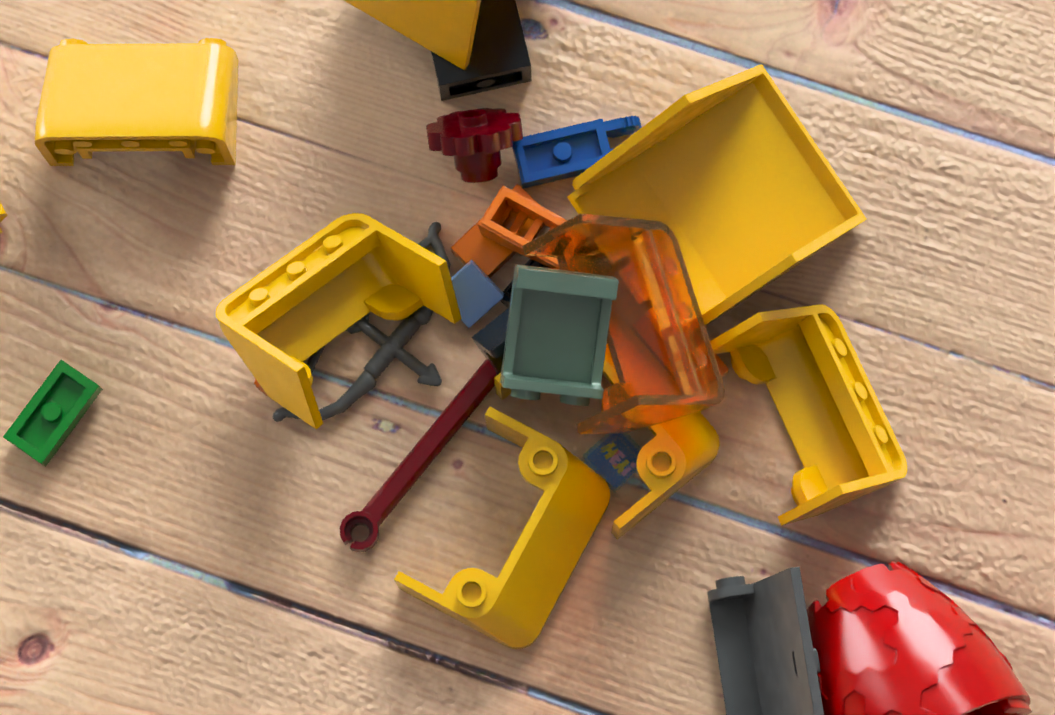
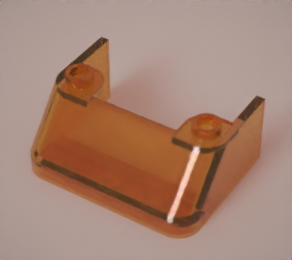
M580 213L522 246L526 256L557 258L559 270L608 275L619 280L617 298L612 300L607 344L619 383H615L604 390L601 413L576 424L579 434L628 433L704 411L723 400L725 393L724 383L676 236L666 224L654 220Z

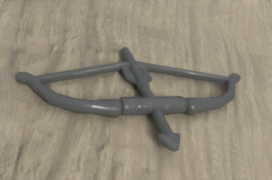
M434 222L428 229V237L419 242L418 245L425 249L432 246L435 255L447 261L450 271L451 264L439 237L441 224ZM423 305L409 317L403 319L389 337L369 323L370 312L349 327L346 331L350 334L362 331L381 347L365 365L364 371L352 386L335 403L319 409L322 420L345 412L354 402L376 386L375 379L381 376L382 372L385 371L394 358L399 359L419 375L418 383L440 386L442 379L436 366L431 363L427 367L403 349L420 326L429 322L433 311ZM325 346L310 356L306 365L310 368L311 374ZM284 407L277 409L273 413V419L276 422L282 421L286 417L300 419Z

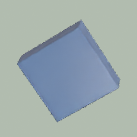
M472 259L451 277L462 318L461 321L468 328L474 325L504 297L502 290Z

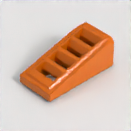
M505 186L501 187L478 223L481 235L545 266L559 270L563 269L585 234L583 228ZM514 211L518 213V216L508 230L503 225L511 212ZM528 218L534 220L524 238L517 235ZM543 225L550 227L540 245L533 244ZM559 232L567 235L556 255L548 252Z

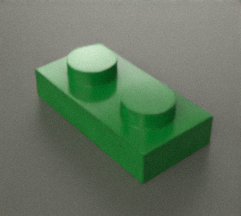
M60 360L3 438L46 467L103 389L69 364Z

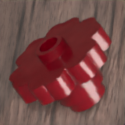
M502 108L456 111L449 115L440 116L437 118V122L426 125L429 150L442 151L444 156H454L455 169L461 173V180L469 183L486 182L498 177V167L502 164L500 150L513 146L514 141L523 139L520 114L506 113V110Z

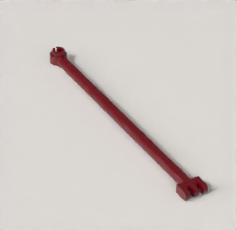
M597 224L585 240L602 256L604 252L591 234L594 230L600 228L599 224ZM487 359L361 511L346 515L342 520L339 529L340 537L345 545L353 542L351 533L355 527L363 525L369 529V536L366 540L355 541L354 544H351L350 549L352 551L366 552L374 547L379 538V526L495 386L494 377L498 374Z

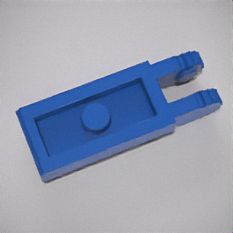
M626 116L604 122L602 118L525 136L521 140L514 141L512 149L522 188L579 176L613 150L610 149L608 138L630 135L642 128L639 116Z

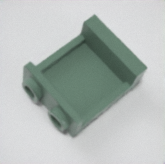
M515 264L500 383L503 388L511 389L510 396L527 400H540L541 392L559 394L560 402L578 406H589L590 398H603L604 389L601 387L611 306L612 300L617 298L618 279L608 275Z

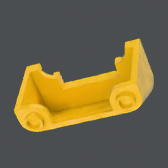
M217 38L201 39L198 44H88L79 39L61 40L60 45L51 48L49 52L35 123V146L50 166H74V154L77 152L82 159H92V152L182 151L185 158H195V150L198 153L211 154L212 165H236L239 63L237 54L233 48L227 46L224 40Z

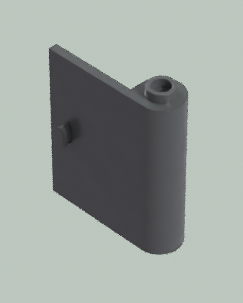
M800 567L788 568L752 584H745L744 576L716 580V589L708 591L707 595L726 715H824L817 675L820 673V664L817 649L813 648Z

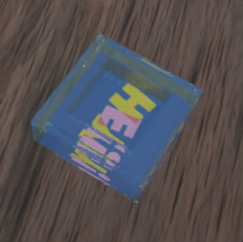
M618 423L583 454V459L606 480L611 490L616 493L637 474L636 460L641 447Z

